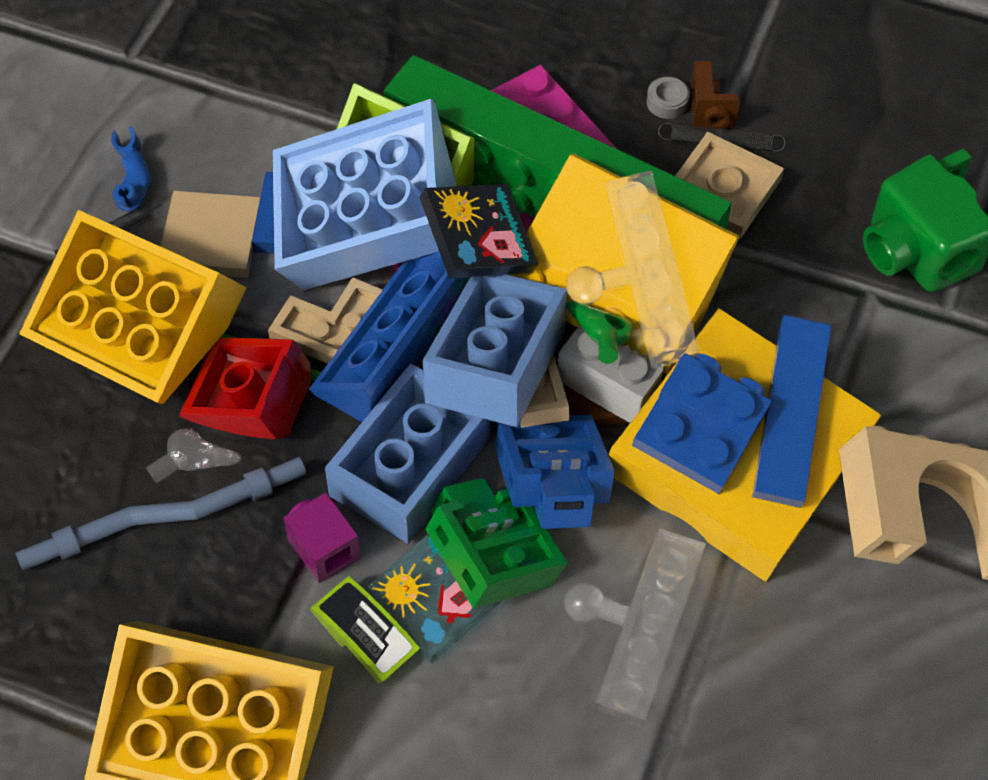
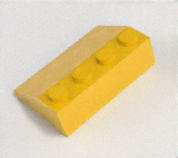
M573 153L566 161L527 232L539 264L532 273L508 275L567 289V301L576 299L590 307L626 318L632 323V333L622 346L629 345L630 351L637 350L638 355H646L647 360L654 359L655 365L662 364L663 372L667 374L692 344L740 236ZM566 307V321L579 327L580 324Z
M78 210L19 334L163 405L227 330L247 287L214 270Z
M141 621L119 624L84 780H304L323 718L334 666Z

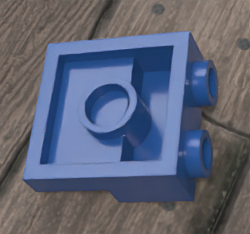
M684 353L660 391L658 400L634 437L632 446L720 494L762 422L772 400L764 396V388L756 381L742 377L737 382L721 373L720 364L712 357L705 354H696L693 358Z

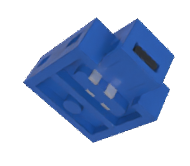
M569 415L568 421L522 428L520 423L518 427L497 422L495 452L513 507L534 506L542 529L590 527L594 503H610L614 478V468L592 415Z

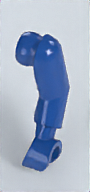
M129 126L131 141L125 147H121L120 138L115 130L111 135L112 145L117 153L123 157L122 163L127 173L121 185L118 184L114 188L112 195L116 206L125 212H130L142 205L152 181L151 172L142 153L139 152L141 150L140 139L131 126Z

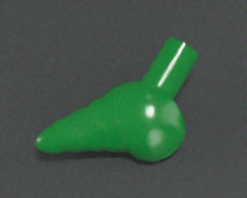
M576 299L568 300L566 307L570 314L581 325L588 337L598 344L599 360L605 364L614 363L618 359V347L631 336L632 323L618 314L598 310Z

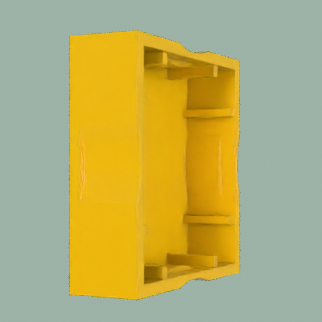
M718 308L685 353L693 358L696 354H705L712 357L720 364L721 373L737 382L742 377L756 381L764 388V396L768 398L776 345ZM676 363L610 449L609 458L614 468V478L658 509L687 522L709 544L764 582H767L804 529L815 509L842 475L839 449L865 426H875L881 414L823 377L806 497L803 506L798 508L752 498L765 416L720 494H717L632 446L634 437L658 400L660 391L676 367Z

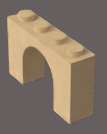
M865 426L839 449L854 557L899 564L927 543L918 491L919 483H926L945 491L965 511L973 528L982 579L988 580V451L971 448L963 443L951 444L932 440L924 435H907L888 431L880 426Z

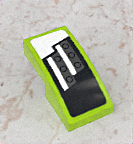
M347 576L309 609L341 647L346 645L378 684L387 679L420 649L397 621L350 576Z

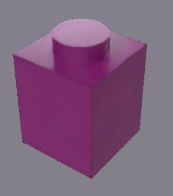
M326 492L314 500L306 499L298 503L287 516L283 517L288 541L318 583L323 582L361 558L358 535Z

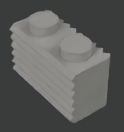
M581 325L575 330L558 354L557 366L562 384L629 423L632 422L661 384L663 375L662 364L655 365L654 359L647 360L646 355H638L637 350L630 351L629 345L622 346L621 344L618 347V359L614 363L605 364L601 362L598 357V344L588 337Z

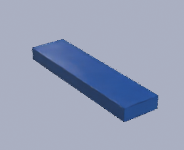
M787 315L782 317L768 399L772 400L765 414L752 498L801 508L805 502L831 325Z

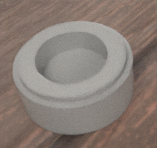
M674 77L658 78L648 87L647 107L651 113L660 118H677L683 115L688 108L690 91L688 86L680 79Z

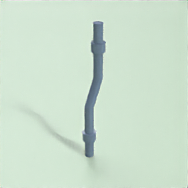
M300 457L266 471L260 467L243 474L244 480L195 500L129 506L75 529H72L69 525L51 533L53 538L18 551L15 554L22 571L58 556H61L62 560L81 553L80 547L134 525L197 520L251 497L254 501L271 495L273 488L306 475V470Z

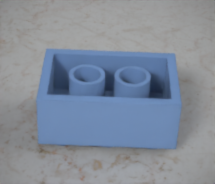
M510 275L471 277L423 359L425 404L518 427L566 332L567 289Z
M410 363L325 467L329 496L409 544L431 516V509L443 487L454 485L489 441L490 420L425 404L423 370Z

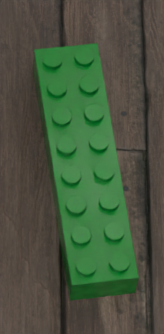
M412 55L384 89V96L405 106L432 99L436 104L441 123L474 137V181L472 186L508 184L519 213H525L533 218L536 217L566 161L574 153L727 229L732 202L415 55Z

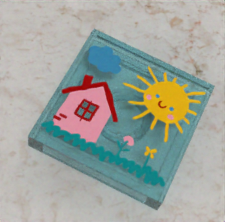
M428 534L364 589L408 633L420 647L418 652L431 665L502 602L499 601L473 609Z

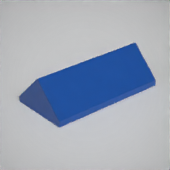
M439 251L404 261L309 390L320 399L363 422L411 363L416 366L438 335L471 277L449 279Z

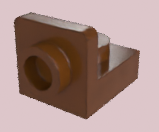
M694 61L689 88L692 126L711 129L734 128L740 107V96L738 94H720V79H713L711 61Z

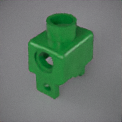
M964 148L939 161L928 154L883 181L872 215L871 225L863 232L865 251L869 260L879 272L886 276H891L907 269L926 291L935 292L982 271L988 257V216L977 203V192L964 179L972 158Z

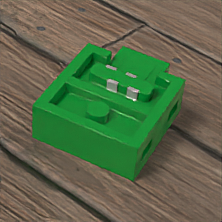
M484 478L443 487L431 509L433 516L425 530L473 609L551 587L568 563L548 531L541 528L537 514L532 506L513 507L508 489L499 490L495 496Z

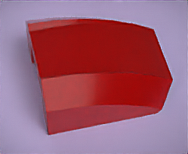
M219 338L208 351L182 406L179 417L217 430L256 438L277 440L292 435L293 423L307 390L311 387L310 361L293 339Z

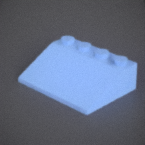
M432 99L273 150L274 259L277 272L302 290H307L439 251L419 197L425 188L453 187L457 185L436 104Z

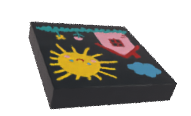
M508 184L425 188L420 195L421 204L449 279L532 273L539 264Z

